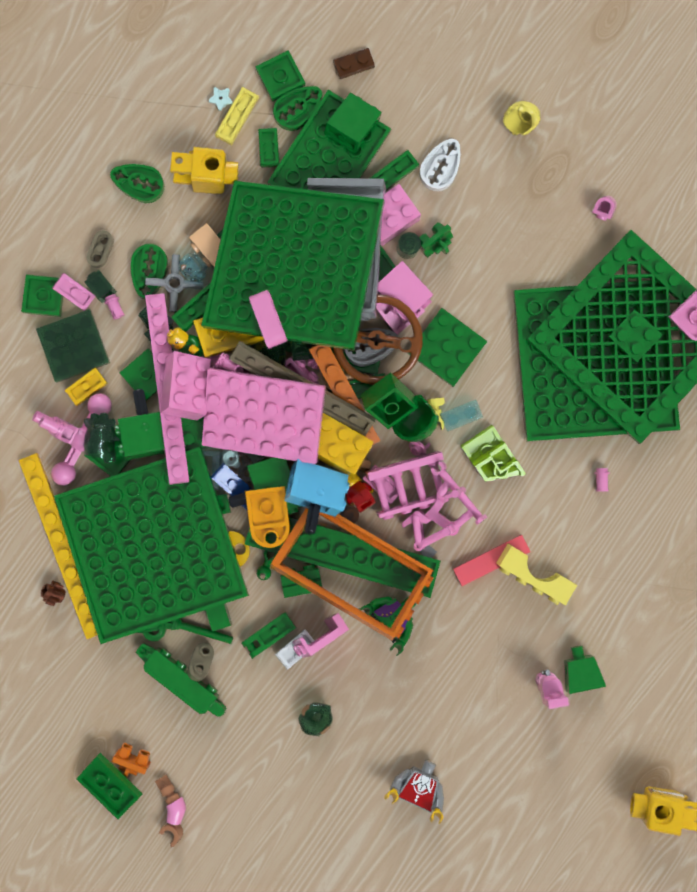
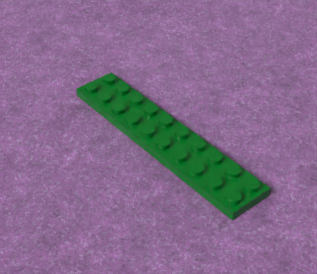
M289 517L290 532L298 519ZM317 525L315 534H307L303 530L287 556L407 592L413 591L421 577L420 574L356 536ZM250 527L245 541V545L276 554L284 544L282 543L273 548L260 546L252 538ZM274 532L267 533L266 541L270 544L275 543L277 540L276 534ZM398 549L433 570L431 574L434 577L428 588L424 586L421 591L425 597L431 598L441 561Z

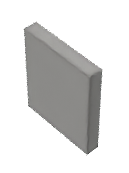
M428 545L420 553L432 558L437 551Z

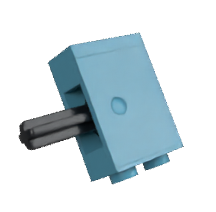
M297 459L291 466L284 501L308 508L304 532L315 534L320 512L337 516L341 511H344L346 506L344 498L350 485L348 482L349 475Z

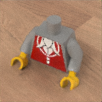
M425 760L422 769L413 766L411 769H406L397 775L391 785V791L384 796L385 800L388 799L389 795H392L393 802L391 804H394L400 798L428 812H432L433 809L434 812L430 816V821H433L434 816H438L440 824L443 820L444 795L438 777L432 775L436 764Z

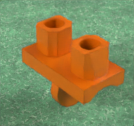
M123 743L113 756L112 762L120 765L118 769L125 771L124 776L128 778L129 774L137 776L138 772L145 775L151 764L149 761L150 752L140 750L138 756L131 754L133 746Z

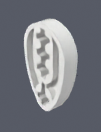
M448 139L440 143L422 162L420 179L426 188L432 191H443L453 183L461 156L460 144L457 140ZM454 145V150L447 156L448 147ZM445 161V166L442 167L441 174L436 179L438 183L430 184L429 178L432 179L434 177L435 171L439 168V163Z

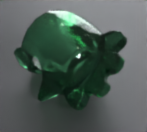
M105 412L100 415L93 413L90 418L84 419V424L88 429L84 437L83 448L85 455L103 458L104 462L108 464L111 461L116 462L117 460L115 441H120V438L116 436L114 429L115 419H109L108 414Z

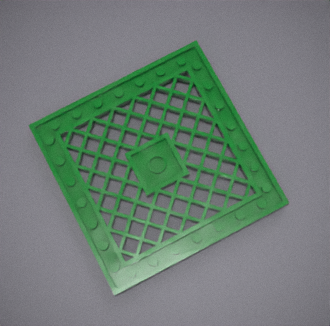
M630 229L529 336L527 341L638 444H641L697 384V341L685 340V334L678 327H671L670 319L668 318L672 314L670 313V304H678L679 307L697 289ZM627 265H636V274H627ZM623 266V275H614ZM641 268L648 274H641ZM637 278V287L628 288V279ZM641 278H650V287H642ZM614 279H623L624 288H615ZM610 280V288H602ZM655 281L662 287H655ZM651 291V300L642 301V292ZM655 291H664V300H656ZM610 292L611 302H602L601 293ZM615 292H624V301H615ZM628 292H637L638 301H629ZM597 293V302H589ZM669 293H670L676 300H669ZM656 304H665L664 314H656ZM624 305L625 315H616L615 306ZM629 305H638V312L634 309L629 314ZM643 305H651L652 314H643ZM588 306H598V315L589 316ZM602 306H611V315H602ZM584 307V316H576ZM645 318H652V325ZM657 318H665L666 327H657ZM598 319V329H589V320ZM603 319H612V328L603 329ZM616 319H624L616 328ZM575 320H585V329H576ZM571 321L572 329L562 330ZM679 330L680 340H671V331ZM659 331H666V340H659L662 337ZM612 332L607 337L611 342L603 341V333ZM572 333V343H563L562 334ZM576 333H585L586 343H576ZM590 333H599V342H590ZM694 343V353H686L685 344ZM658 344H667V354H658ZM672 344H680L681 353L672 354ZM586 346V356H577V347ZM590 346H599L600 356H591ZM604 346H613V355H604ZM653 346L654 354H646L647 351ZM565 347H572L573 355ZM617 347H618L625 355H618ZM672 357H681V367H673ZM686 357H694V358L686 365ZM645 358H654V368H645ZM659 358H667L668 367H659ZM600 359V369H591V360ZM604 359H613L614 369H605ZM618 359H627V368L618 369ZM579 360H586L587 368ZM640 360L641 368H632V361L636 364ZM646 371L655 372V381H646ZM659 371H668V381H660ZM673 371H681V372L673 379ZM614 372V382H605V373ZM619 372L628 373V382H619ZM632 372H641V381L633 382ZM593 373H601V381ZM668 384L667 387L660 393V385ZM628 385L629 395L620 396L619 386ZM633 385H642V395H633ZM646 385H655L656 395H647ZM607 386H615V393ZM647 398H655L647 407ZM621 399H629V406ZM633 399H642L643 408L634 409ZM635 412H642V413L640 414V416H638Z

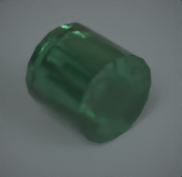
M411 232L404 233L400 237L396 248L400 257L404 259L414 258L421 247L420 238Z

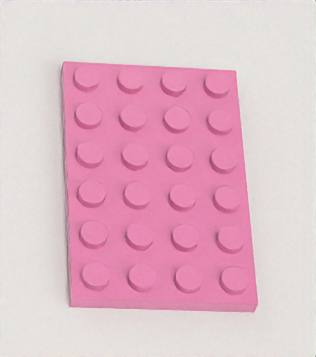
M209 368L205 398L207 412L204 416L202 446L292 461L299 459L301 462L316 464L318 462L326 386Z

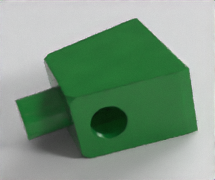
M583 646L571 647L573 658L564 660L566 692L574 694L606 687L595 657L592 655L585 656Z

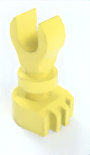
M444 398L427 399L428 403L438 414V422H440L441 430H443L444 422L440 416L442 410L439 409V406L445 403Z

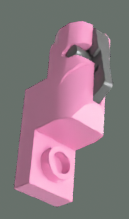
M548 669L536 675V685L541 693L542 703L546 707L553 709L569 705L568 697L564 695L562 684L555 674L549 672Z

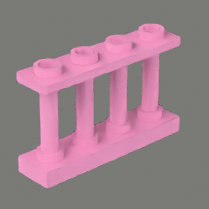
M435 451L365 471L367 479L369 481L372 480L376 485L382 507L381 511L376 512L379 518H383V520L394 517L393 514L400 512L401 514H408L414 508L425 509L430 507L431 503L436 502V495L426 497L419 470H421L420 466L428 464V467L431 469L435 467L439 471L438 463L444 460L442 452ZM409 470L412 472L419 500L408 502L401 478L403 471ZM432 473L436 491H438L443 484L440 475L436 476ZM389 475L394 478L401 504L391 508L389 507L383 485L384 477ZM447 491L444 495L446 497L445 503L449 501V498H452L451 492Z

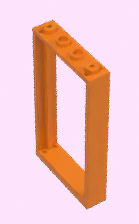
M306 508L273 559L271 568L393 641L395 636L399 638L404 630V627H402L405 620L409 621L414 613V610L411 608L414 603L419 604L424 596L421 593L424 586L428 588L434 578L431 576L433 570L341 515L331 516L322 512L319 513L320 516L421 575L392 627L389 628L283 564L304 530L308 508Z

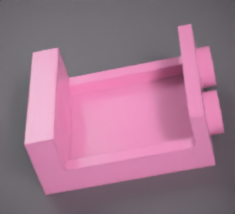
M403 261L378 283V294L391 296L402 301L416 316L418 315L416 311L420 307L425 309L432 302L430 300L433 296L431 291ZM391 306L392 309L402 318L401 321L403 323L406 320H408L407 317L400 310Z
M339 613L331 615L324 620L330 630L309 645L303 637L294 640L293 649L299 657L302 656V658L310 657L348 631L349 628Z

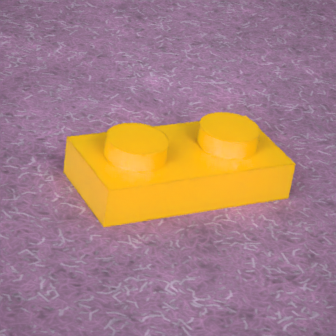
M95 367L65 389V392L74 404L78 406L108 383Z

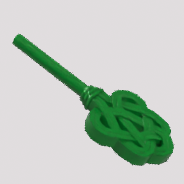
M180 618L137 632L142 633L150 641L160 640L165 636L167 629H182L228 644H232L234 638L183 622ZM158 630H159V633H158V634H155V635H154V634L151 633L152 631H158Z

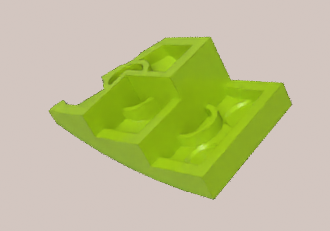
M490 425L461 445V448L485 482L499 478L506 479L512 476L526 475L493 425Z

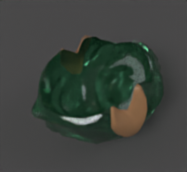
M318 702L311 703L310 705L307 704L302 709V713L298 718L301 731L304 734L318 737L331 728L333 721L331 706Z

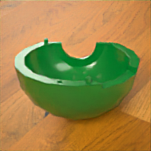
M415 395L418 408L392 426L394 433L402 440L408 442L422 441L430 437L437 428L439 416L422 395Z

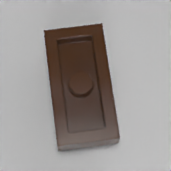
M369 48L333 60L339 79L375 68Z

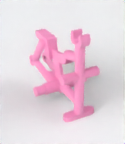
M443 461L438 463L441 466L440 472L435 467L431 469L434 475H440L444 480V483L436 493L437 500L426 514L421 510H417L402 523L403 528L411 523L413 524L415 540L413 547L416 551H421L426 546L446 536L456 535L461 526L473 516L476 519L475 523L477 525L487 518L486 514L482 515L466 496V488L459 487L446 472L447 466ZM449 487L452 490L451 496L453 498L458 497L468 509L454 522H451L439 513L446 501L444 495ZM432 520L443 528L424 538L423 523L427 524Z

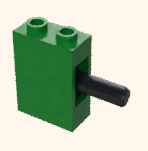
M134 390L133 397L137 416L118 419V425H115L116 436H121L122 444H118L120 456L124 455L125 460L164 454L165 447L160 412L148 414L144 390Z
M273 457L247 466L254 487L252 490L285 486L286 491L290 475V468L286 459ZM243 492L229 497L230 506L235 508L247 504L246 493ZM287 502L288 515L298 512V508L302 506Z

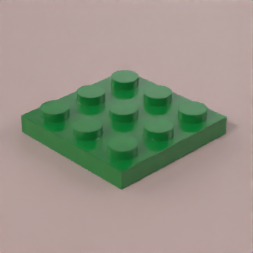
M441 308L422 333V349L417 361L454 387L487 343V340Z

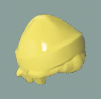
M519 101L508 107L503 117V123L513 135L521 134L524 136L529 134L539 124L541 119L540 111L537 106L530 102Z

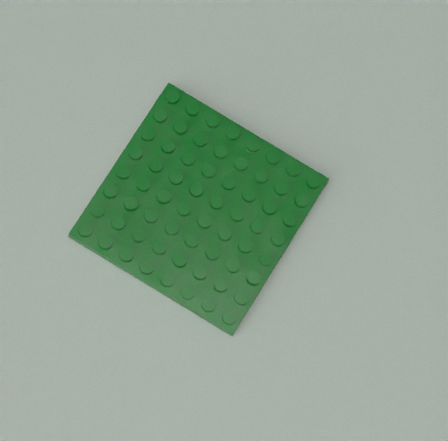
M234 181L201 326L207 329L263 337L249 297L268 289L287 341L355 351L385 203L384 199Z
M650 280L641 281L642 287H650ZM637 281L628 282V288L637 287ZM655 281V287H662ZM623 282L614 283L615 288H624ZM606 283L602 288H610V283ZM577 286L514 290L513 292L526 442L627 434L527 341L529 336ZM651 291L642 292V301H650ZM655 291L656 300H664V291ZM610 292L601 293L602 302H611ZM615 292V301H624V292ZM628 292L629 301H638L637 292ZM597 293L589 302H597ZM656 304V314H664L665 304ZM624 305L615 306L616 315H625ZM629 305V314L634 309L638 312V305ZM643 305V314H652L651 305ZM588 306L589 316L598 315V306ZM602 306V315H611V306ZM584 307L576 316H584ZM645 318L652 325V318ZM657 318V327H666L665 318ZM598 319L589 320V329H598ZM603 319V329L612 328V319ZM616 319V328L624 319ZM575 320L576 329H585V320ZM571 321L562 330L572 329ZM659 331L662 334L659 340H666V331ZM612 332L603 333L604 342H611L607 337ZM572 333L562 334L563 343H572ZM576 333V343H586L585 333ZM590 333V342H599V333ZM658 344V354H667V344ZM586 346L577 347V356H586ZM590 346L591 356H600L599 346ZM604 346V355H613V346ZM653 346L647 351L646 354H654ZM565 347L573 355L572 347ZM617 347L618 355H625V354ZM645 358V368H654V358ZM659 358V367H668L667 358ZM600 359L591 360V369H600ZM604 359L605 369H614L613 359ZM618 359V369L627 368V359ZM579 360L587 368L586 360ZM640 360L636 364L632 361V368H641ZM646 371V381H655L654 371ZM659 371L660 381H668V371ZM614 372L605 373V382H614ZM619 372V382H628L627 372ZM632 372L633 382L641 381V372ZM593 373L601 381V373ZM668 384L660 385V393L667 387ZM628 385L619 386L620 396L629 395ZM633 385V395H642V385ZM646 385L647 395H656L655 385ZM607 386L615 393V386ZM647 398V407L655 398ZM621 399L629 406V399ZM633 399L634 409H642V399ZM678 405L652 432L680 430ZM635 412V413H636L638 416H640V414H641L642 412Z
M201 447L185 451L189 476L188 483L169 485L165 458L54 496L100 645L249 596Z

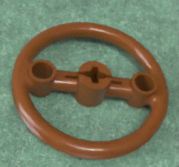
M378 294L377 303L391 305L407 317L412 326L414 336L400 338L387 336L380 330H374L371 333L359 331L357 343L368 344L375 350L388 347L410 353V357L405 365L392 373L399 380L411 371L420 356L423 341L422 329L416 315L406 304L394 297ZM379 334L381 339L393 341V343L380 342L378 345H375V341L363 339L362 337L373 338ZM403 339L411 341L412 346L409 350H404L401 347ZM333 347L340 366L354 379L374 385L385 377L369 376L359 372L347 361L341 348Z

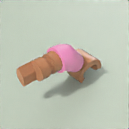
M166 774L155 781L161 795L166 797L165 802L167 804L166 821L168 823L160 829L158 834L163 835L167 830L171 831L174 834V839L170 842V847H174L183 837V828L180 824L186 811V804L183 797L174 792L175 787Z

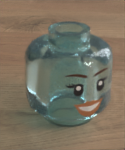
M188 253L179 261V271L188 281L197 280L199 282L207 275L205 273L207 265L199 255Z

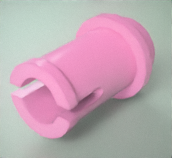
M115 294L107 296L105 298V305H108L113 320L125 316L118 302L119 297H116Z
M596 468V472H594L596 474V491H609L608 474L610 472H608V468Z

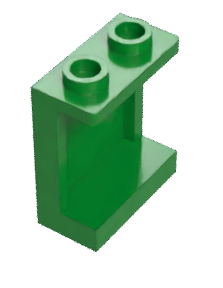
M350 92L326 123L324 134L356 154L363 139L375 123L380 120L382 112Z

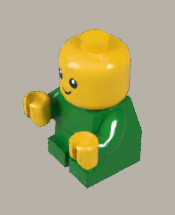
M179 327L169 330L167 333L168 344L175 349H179V352L205 358L197 336L188 335Z

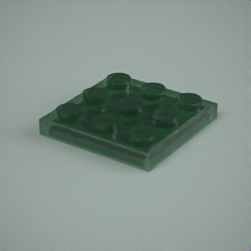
M90 309L36 329L56 383L91 371L95 367L99 368L110 364L92 310Z

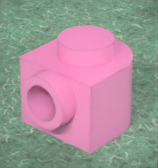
M611 196L600 198L596 202L592 213L597 214L596 217L601 220L611 219L616 209L615 199Z

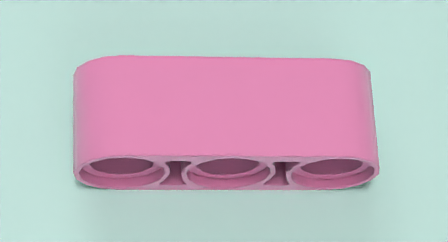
M268 289L250 296L249 299L267 347L272 348L287 342Z

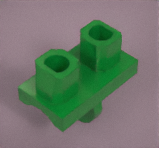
M438 222L432 228L434 235L431 238L427 234H423L418 238L423 253L428 258L434 252L436 254H439L441 251L444 254L449 253L447 246L452 243L453 234L448 224L444 226Z

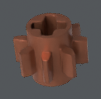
M52 580L51 584L43 586L41 597L45 604L54 606L55 603H61L64 600L66 591L61 583Z

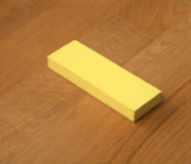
M242 87L215 133V137L232 145L258 101L259 95Z

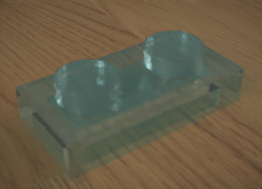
M476 400L440 414L447 432L483 418Z

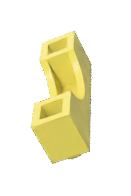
M507 544L496 562L500 566L499 570L508 576L510 573L517 576L515 580L523 585L529 583L533 586L532 590L536 593L549 595L548 600L553 603L566 605L578 585L558 573L544 579L533 577L527 565L528 555Z

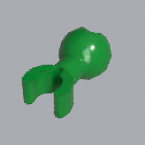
M264 551V563L256 571V575L260 580H268L271 577L270 566L277 555L276 553L274 557L268 560V551ZM265 575V578L261 579L260 576Z

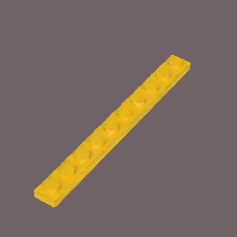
M35 453L20 459L19 463L85 637L90 639L97 636L95 625L56 505L54 493L39 454Z

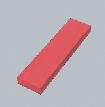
M519 535L453 568L461 586L500 568L496 562L507 544L525 554L530 553L531 551L523 536Z

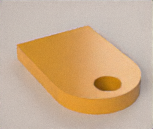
M285 486L245 491L250 533L254 541L266 548L277 547L284 543L290 532L287 502L284 501L286 494ZM269 532H274L277 536V540L273 544L266 541V535Z

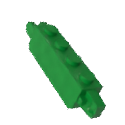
M146 643L140 645L136 654L145 662L143 665L144 671L199 714H205L209 711L213 715L221 717L226 713L227 708L225 704L223 705L217 699L219 694L216 693L218 690L211 684L206 685L202 681L192 680L188 676L187 666L182 661H175L171 658L172 654L165 648L155 649Z

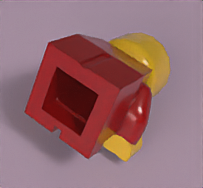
M357 474L354 479L348 477L350 485L346 493V502L348 505H355L361 513L376 503L371 494L374 492V489L365 482L361 483V479Z

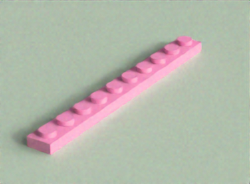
M164 293L145 295L160 412L165 358L172 353V347L167 342L169 324ZM160 413L169 485L188 483L189 476L181 417Z

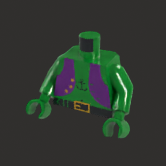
M389 596L375 598L367 605L359 608V610H364L367 615L391 628L408 597L401 603L395 597L393 599ZM412 617L409 621L405 620L402 627H404V630L400 637L397 638L395 636L393 641H391L394 644L389 650L391 651L394 647L397 648L398 653L396 656L403 652L404 646L411 636L414 626Z

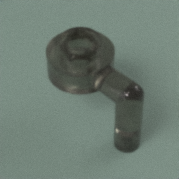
M237 451L242 460V465L238 469V476L244 482L251 483V477H247L245 474L248 470L247 466L252 465L249 461L248 453Z

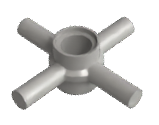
M176 254L172 255L171 274L167 275L165 279L146 278L145 285L164 286L170 293L169 312H177L178 293L184 288L203 289V282L187 281L179 274L180 255ZM176 279L180 285L177 288H173L169 285V281Z

